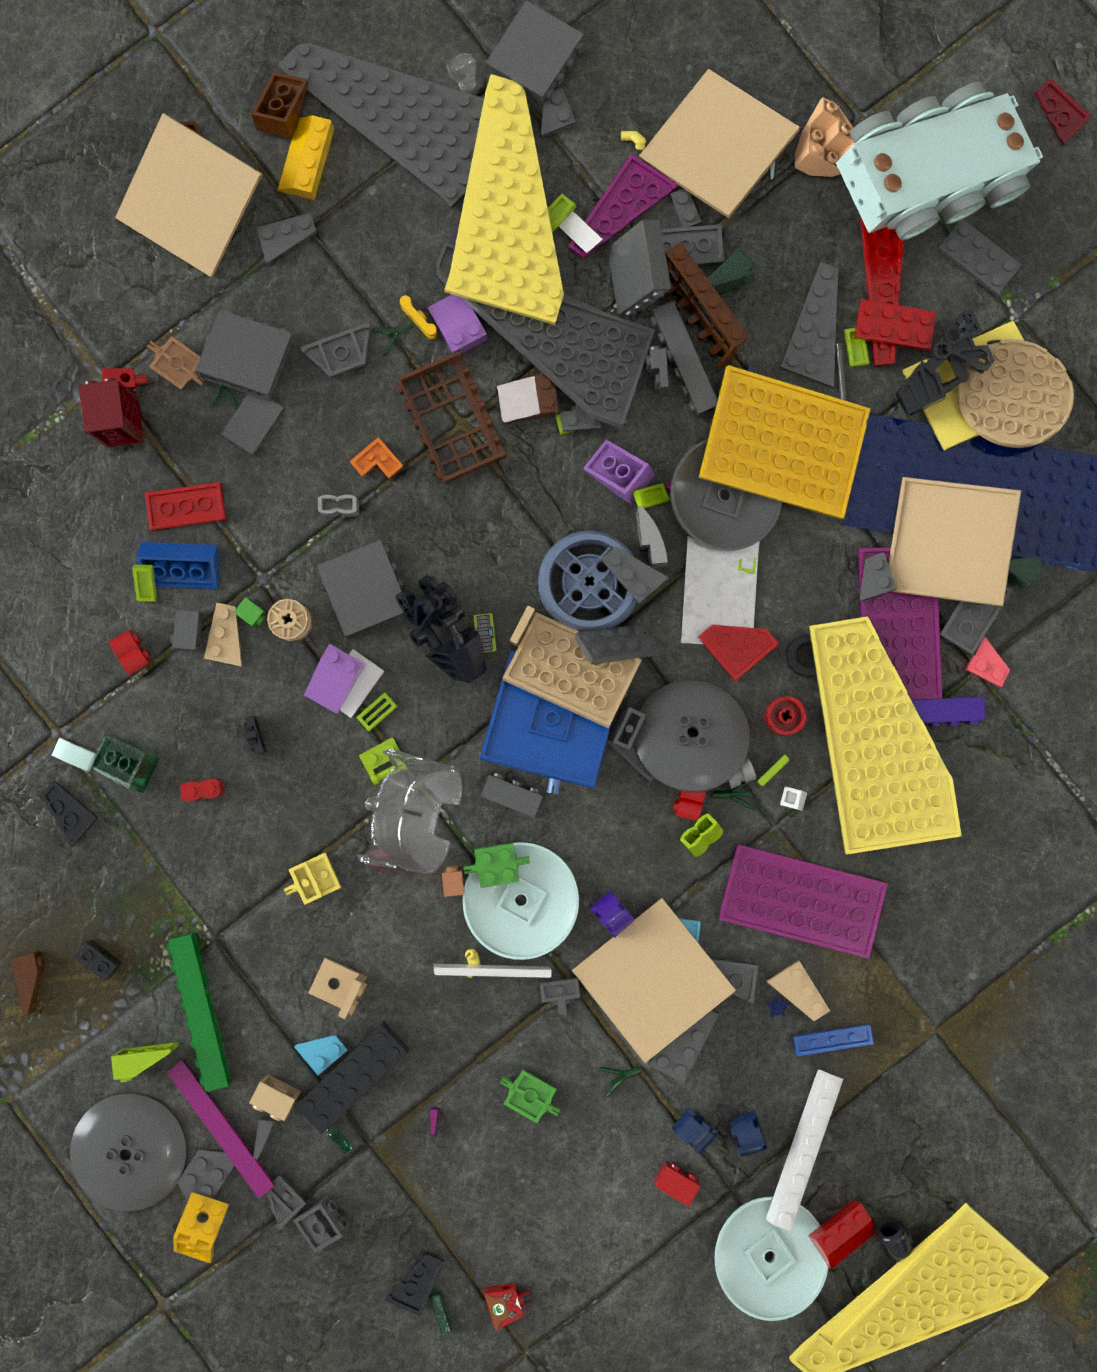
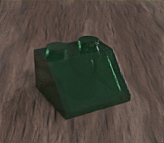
M1040 557L1010 560L1007 583L1011 586H1019V589L1031 588V586L1037 585L1036 582L1043 580Z

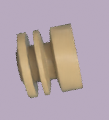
M279 600L268 612L267 621L270 630L283 640L292 642L302 640L312 629L313 620L310 611L296 600ZM285 617L292 618V622L287 623Z

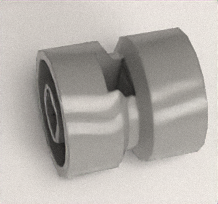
M747 756L739 771L727 781L730 789L740 786L743 781L748 783L756 780L753 766Z

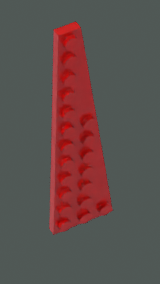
M860 216L868 300L899 305L904 240L899 239L895 229H888L887 227L868 233ZM872 342L874 367L893 365L895 363L896 346Z

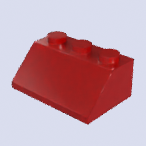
M852 1200L810 1233L808 1237L829 1269H832L875 1234L873 1221L863 1205Z

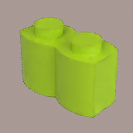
M705 814L698 819L694 827L684 832L680 840L695 857H698L708 849L710 844L716 842L724 831L714 818L709 814Z

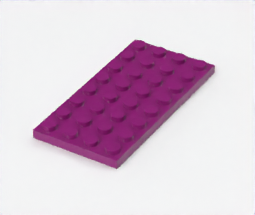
M891 547L858 549L860 592L865 559L884 552L889 564ZM888 592L863 602L860 601L861 617L868 616L910 699H942L938 598Z
M737 844L718 919L869 959L888 883Z

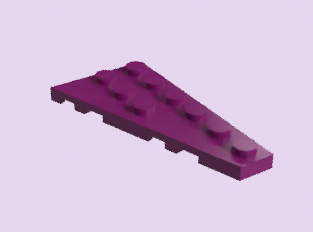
M631 154L585 221L602 240L588 253L573 240L568 245V249L582 259L586 258L677 189L678 184Z

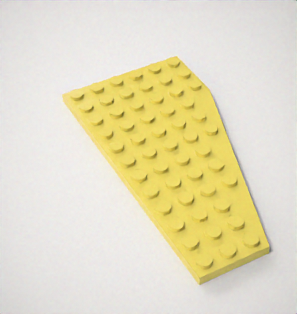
M868 616L809 626L845 854L961 837L953 779L908 696V692L895 667L884 650Z

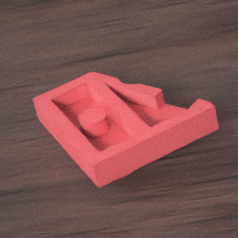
M984 637L974 652L966 671L998 687H1002L1010 669L987 638Z

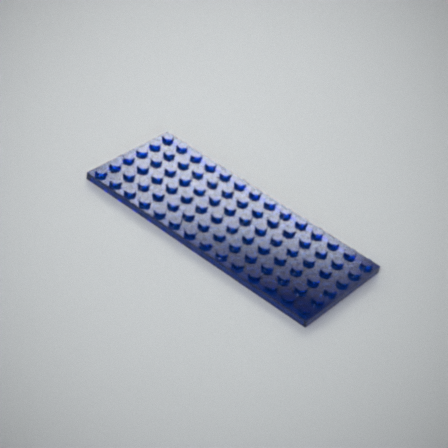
M869 414L842 525L893 534L903 477L1020 490L1021 496L1011 557L1097 572V456L1042 445L1023 448L1005 447L990 442L980 435L944 451L929 424Z

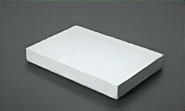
M354 649L349 655L366 665L340 709L350 718L353 717L385 672Z

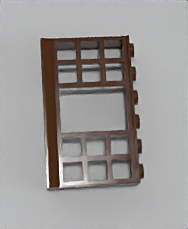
M680 242L665 252L669 278L672 281L670 284L671 289L665 294L670 295L678 290L683 299L677 302V310H682L689 305L694 312L693 315L688 317L686 323L691 326L700 320L706 328L698 334V340L703 341L711 335L717 343L709 349L708 353L710 356H714L720 351L724 353L723 358L715 368L716 371H719L733 361L736 354L750 337ZM672 266L675 268V270H676V271L678 272V274L680 275L679 279H678L677 276L674 274V272L671 270ZM682 281H684L688 288L691 290L690 293H688L687 290L684 288V286L682 285ZM694 294L714 320L712 324H710L692 299ZM715 326H717L719 331L722 333V339L714 329ZM726 340H727V342L730 344V348H728V347L726 346V344H725V341H726Z
M461 350L397 377L399 380V384H397L398 390L401 395L405 394L407 401L404 403L408 412L412 411L414 414L413 424L416 430L420 428L422 435L419 437L423 446H428L430 450L427 455L431 464L435 463L438 470H435L439 481L443 480L446 485L507 458L506 451H504L500 438L493 427L492 420L465 364ZM452 363L457 376L444 381L439 369ZM436 371L441 383L428 388L423 376ZM419 378L424 390L411 395L406 383ZM459 380L464 392L451 397L446 385ZM443 387L448 399L435 404L430 392ZM426 394L431 406L418 411L413 399ZM467 396L479 426L434 446L421 415ZM482 430L487 442L474 448L469 435ZM465 437L470 450L457 455L452 443ZM449 444L454 457L441 462L436 450ZM489 446L493 456L480 461L476 452ZM473 454L476 463L463 469L459 459ZM456 461L460 470L447 476L443 466Z

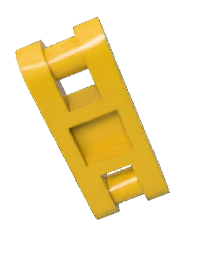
M402 296L400 298L402 310L428 339H436L438 333L435 325L428 324L425 321L427 318L421 310H415L410 297Z

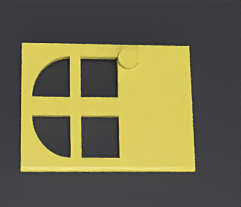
M1014 321L973 338L975 346L988 345L987 343L999 342L1001 340L1024 341ZM944 360L935 369L940 375L942 384L955 378L948 360ZM921 362L902 370L906 379ZM957 386L946 394L945 400L923 410L944 451L979 436L968 425L960 412L956 397Z

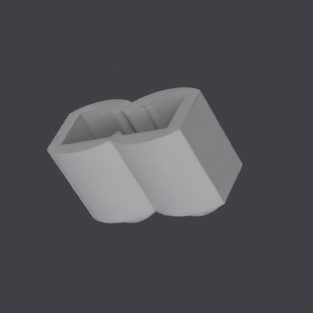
M322 495L318 497V512L326 517H336L338 515L354 517L359 515V500L353 495H341L339 497Z

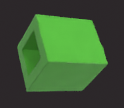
M246 597L234 611L236 615L255 628L257 625L261 626L266 620L265 615L267 612Z

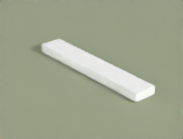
M434 964L433 969L435 975L551 977L549 966Z

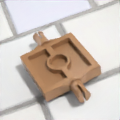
M172 336L161 347L152 340L149 342L150 344L147 347L156 353L155 359L149 368L180 390L192 379L201 386L203 385L205 380L198 378L195 371L200 360L199 355Z

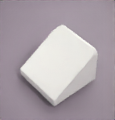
M785 786L780 805L802 811L807 792Z

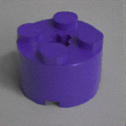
M611 891L590 907V910L596 917L601 916L598 919L606 928L610 926L607 930L614 938L635 920Z

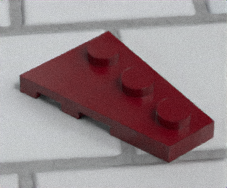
M1051 78L1035 93L1062 146L1091 117Z

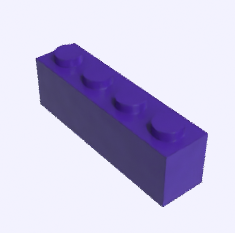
M984 697L911 700L923 723H929V727L941 726V722H948V726L960 725V721H967V725L979 724V720H985Z

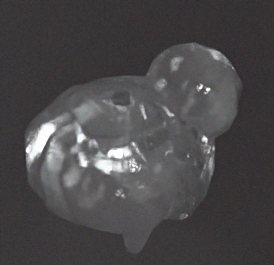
M472 53L458 54L453 58L451 64L446 62V68L451 79L459 83V87L463 92H472L476 86L474 78L476 62Z

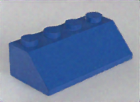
M141 542L136 555L137 564L153 565L156 587L218 589L220 566L218 545Z

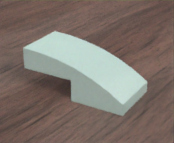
M59 738L52 753V756L86 771H90L97 755L63 738Z

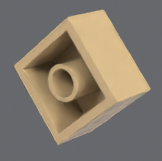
M267 1074L260 1081L249 1103L257 1111H265L270 1114L271 1118L277 1121H285L291 1113L301 1091Z

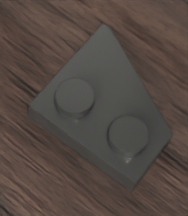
M562 88L555 90L551 100H546L543 104L542 137L576 125Z
M884 552L865 559L860 592L861 602L897 590Z

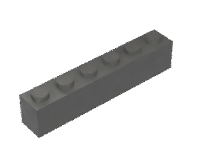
M674 301L652 309L650 321L652 326L658 329V339L661 345L664 344L666 347L667 359L669 362L672 361L674 365L673 373L676 379H680L682 383L680 388L684 397L687 396L689 399L688 407L691 413H695L696 417H700L716 410L718 400Z

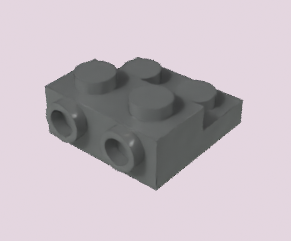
M661 346L650 347L649 355L646 356L645 371L649 372V378L655 377L654 390H658V396H665L669 387L666 348L661 349Z
M328 1197L317 1202L293 1220L314 1253L340 1239L349 1230L347 1219L340 1216L337 1211V1204Z

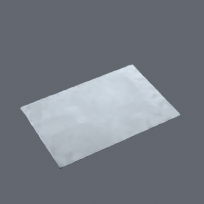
M688 536L681 643L703 644L698 636L713 624L754 628L759 542L737 551H718L705 547ZM754 558H757L756 574L738 571L739 559H742L741 568L752 570Z

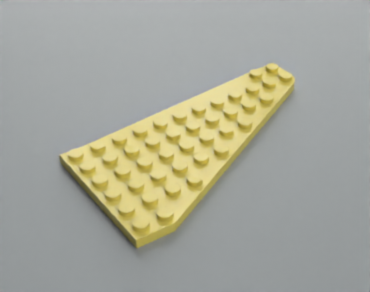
M491 74L485 92L445 292L555 325L564 292L526 94L523 87L518 83Z
M965 1203L950 1219L915 1247L909 1256L901 1259L803 1342L789 1358L803 1372H844L1023 1302L1049 1277L971 1206Z

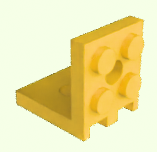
M192 1192L173 1236L174 1252L211 1264L214 1256V1243L229 1204ZM202 1213L207 1214L209 1217L204 1223H200L197 1220L198 1215Z

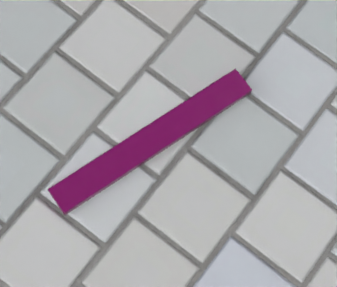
M181 1060L167 1071L170 1078L257 1197L260 1198L276 1184L259 1161L253 1158L254 1154L210 1094L205 1092L204 1087H201L199 1079L185 1060Z

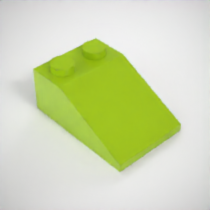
M179 1042L121 1049L111 1056L113 1079H120V1082L132 1081L133 1077H137L139 1073L179 1047Z

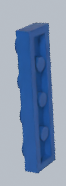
M870 1024L793 1036L797 1057L874 1044Z

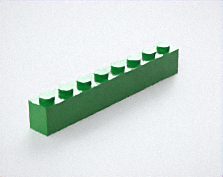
M196 933L168 940L167 950L169 955H172V970L174 974H177L178 978L176 986L178 992L182 995V1010L186 1011L187 1015L186 1027L188 1031H191L192 1035L190 1043L192 1049H195L196 1052L195 1064L197 1068H200L201 1087L205 1088V1092L228 1087L232 1080Z

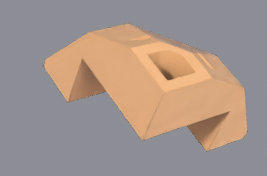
M823 97L801 133L795 152V168L810 176L834 177L841 174L836 162L854 144L850 135L854 127L835 102Z

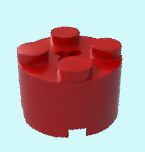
M789 696L776 698L768 704L765 710V724L775 734L791 735L801 730L804 726L806 712L802 703L796 698ZM787 712L789 719L783 720L781 714Z

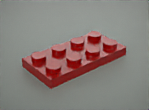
M861 299L854 339L929 351L931 349L937 312Z

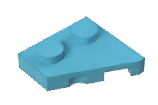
M337 1034L305 1043H298L294 1046L317 1075L322 1073L348 1050Z

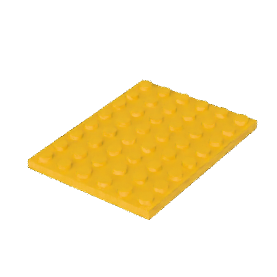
M728 365L725 370L699 478L838 519H844L871 408Z

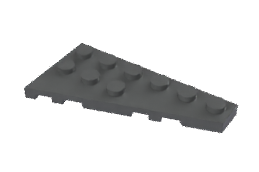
M820 262L780 369L833 389L838 268Z

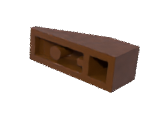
M40 951L11 958L24 1016L34 1012L44 972L43 966L45 965L44 957L40 954Z

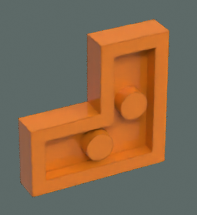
M379 437L350 461L362 477L375 466H378L390 479L404 467Z

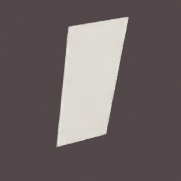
M573 211L559 225L586 253L602 240Z

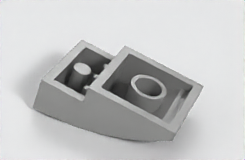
M638 507L636 518L640 550H648L651 568L665 567L668 560L660 532L645 509Z

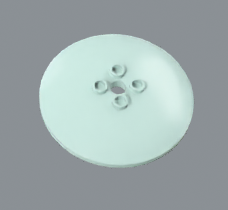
M517 842L513 843L517 858L529 856L530 864L519 865V882L481 888L477 874L470 873L464 886L463 911L470 931L485 948L502 957L524 960L545 955L565 940L577 918L579 895L571 870L559 856L540 845ZM520 894L524 895L527 899L524 905H518L515 901V898Z
M774 1196L751 1200L735 1210L723 1225L715 1248L716 1274L725 1295L742 1312L754 1318L767 1321L784 1320L805 1310L817 1298L825 1283L828 1272L827 1264L808 1237L810 1233L820 1226L818 1221L807 1209L800 1205L791 1231L772 1225L766 1220ZM768 1251L773 1252V1259L770 1262L765 1260V1254Z

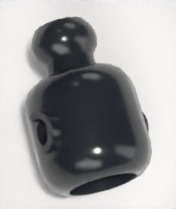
M895 1219L888 1220L879 1226L876 1243L878 1248L882 1249L888 1258L898 1263L901 1259L910 1255L913 1249L914 1238L911 1237V1233L908 1232L906 1226L901 1221Z

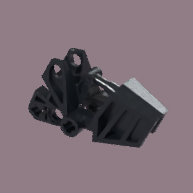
M964 311L955 318L941 336L940 342L936 343L928 352L927 362L922 361L895 393L907 417L945 400L946 394L952 391V388L968 381L969 373L966 368L983 374L994 363L995 360L989 345L975 346L972 338L977 337L982 330L973 312ZM965 320V325L960 329L958 326ZM948 334L953 335L955 341H950ZM979 358L985 360V366L979 363ZM944 360H948L955 378L942 384L940 375L935 369Z
M426 575L418 581L419 587L425 595L424 597L416 599L414 593L406 590L398 593L395 596L396 601L409 621L414 625V630L409 633V636L417 647L427 643L432 651L426 655L428 659L449 677L457 681L470 683L487 671L480 635L471 626L464 629L460 620L465 617V612L457 603V596L447 583L443 581L438 584L436 578ZM433 623V625L444 629L449 628L453 640L442 644L430 625Z

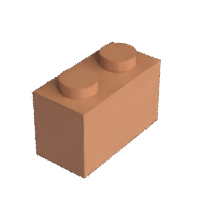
M459 866L447 867L442 873L444 897L464 895V868L459 869Z

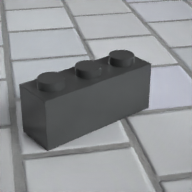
M494 773L493 776H488L481 797L535 818L543 795H540V790L530 787L529 790L522 787V783L512 780L511 783L504 780L505 776Z

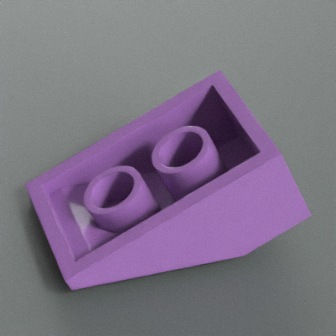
M450 295L427 307L451 353L461 350V353H464L487 341V334L473 309L459 296Z
M607 439L583 468L593 478L631 505L635 502L632 492L645 488L655 476L649 464Z
M329 644L317 665L304 696L338 714L366 664Z

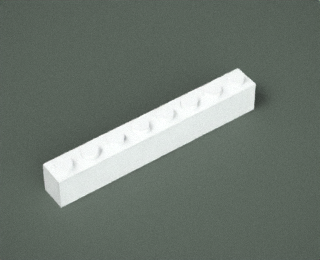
M820 1069L816 1073L766 1220L772 1225L788 1231L792 1229L843 1082L842 1078Z

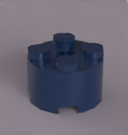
M688 1108L672 1126V1129L675 1130L674 1133L684 1143L691 1146L694 1145L696 1147L695 1151L702 1154L715 1139L719 1131L713 1125H708L704 1121L705 1118L699 1112Z
M754 1110L732 1117L729 1120L733 1138H736L740 1156H748L767 1149L766 1141L763 1139V1131Z

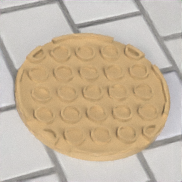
M1001 340L990 344L989 348L994 357V363L983 374L966 368L969 373L968 381L957 385L956 397L963 418L977 434L1001 446L1023 448L1047 441L1063 427L1072 411L1074 389L1072 381L1066 372L1067 369L1058 358L1048 353L1047 349L1032 342ZM979 358V363L985 366V360Z

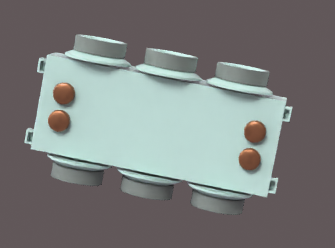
M977 81L965 85L950 94L942 102L943 107L940 106L936 96H930L904 109L897 116L898 122H894L890 111H883L868 117L856 125L850 132L854 144L836 162V165L868 233L887 227L888 229H895L900 240L910 239L934 226L940 220L938 213H941L946 224H951L966 218L982 208L986 203L984 197H986L990 208H996L1025 193L1030 188L1026 174L1040 163V159L1043 156L1039 147H1033L1015 110L1019 105L1014 95L1009 97L1007 93L994 97L993 92H986L982 83Z

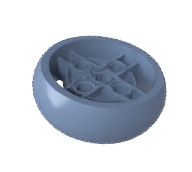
M579 531L565 536L549 549L539 569L538 591L543 606L555 621L579 632L614 628L631 614L637 601L628 591L624 599L616 593L618 579L609 569L603 573L597 570V565L603 563L601 559L614 547L634 557L633 553L623 542L604 532ZM581 545H598L606 548L601 556L597 554H582L575 557L569 551ZM555 565L563 571L561 588L564 597L559 603L555 600L551 586ZM578 565L581 571L578 574H573L570 571V567ZM586 578H588V579L593 578V579H594V580H593V584H594V585H593V586L589 585V587L586 586V585H585V584H586V580H585V579H586ZM601 590L608 591L609 598L601 599L598 595ZM580 592L582 599L574 601L571 597L572 593ZM604 607L611 613L597 620H583L572 616L578 608L592 611Z

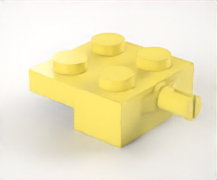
M325 852L288 869L294 884L284 888V891H288L286 892L287 896L298 891L305 905L341 888V884Z

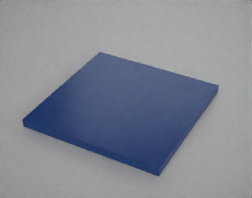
M510 651L505 672L516 653L514 651ZM502 679L480 760L594 789L610 727L608 729Z

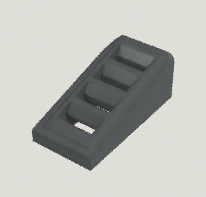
M261 1116L258 1120L254 1159L258 1160L263 1153L276 1123V1120L270 1116Z

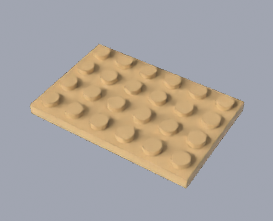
M536 612L503 676V681L609 729L642 659L635 658L591 665L575 640V635L579 631Z

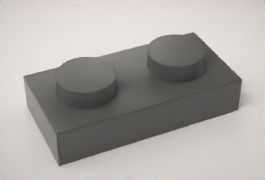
M681 189L671 193L670 199L681 227L700 225L701 220L690 192Z

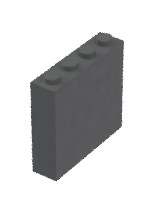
M526 0L486 61L487 72L518 83L523 87L527 96L544 104L546 100H551L557 84L560 85L562 83L567 69L572 68L576 55L583 51L585 47L584 34Z
M641 220L607 248L618 315H626V317L636 316L637 312L646 309L647 305L654 303L657 298L663 297L664 293L671 289L660 220Z
M219 310L195 371L198 378L271 401L293 345V335L285 328L278 329L267 322H257L249 316L241 317L230 310Z
M381 540L317 565L344 636L347 638L405 615L395 597L405 587L401 578L397 579L395 572L398 569L394 561L390 562L388 555L391 552L387 543L383 544Z

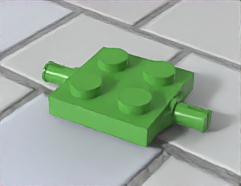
M513 843L474 849L475 865L464 866L465 875L476 873L479 877L481 888L519 882V865L530 864L529 856L517 858Z
M522 1069L514 1082L504 1076L502 1077L500 1084L509 1088V1094L504 1101V1105L535 1123H538L546 1111L558 1116L561 1109L551 1104L556 1087L525 1069Z

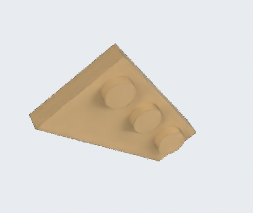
M216 603L204 659L243 667L238 632V615L234 613L237 607Z
M799 960L766 980L813 1021L830 1012V1009Z

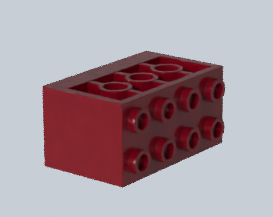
M115 378L104 379V382L98 383L96 381H86L84 385H78L83 427L86 434L106 448L144 443L139 398Z

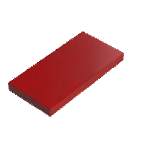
M221 482L145 493L150 531L226 520Z

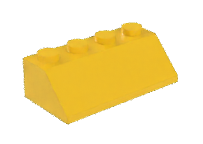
M313 115L299 118L298 125L293 133L278 191L315 201L334 132L331 120Z

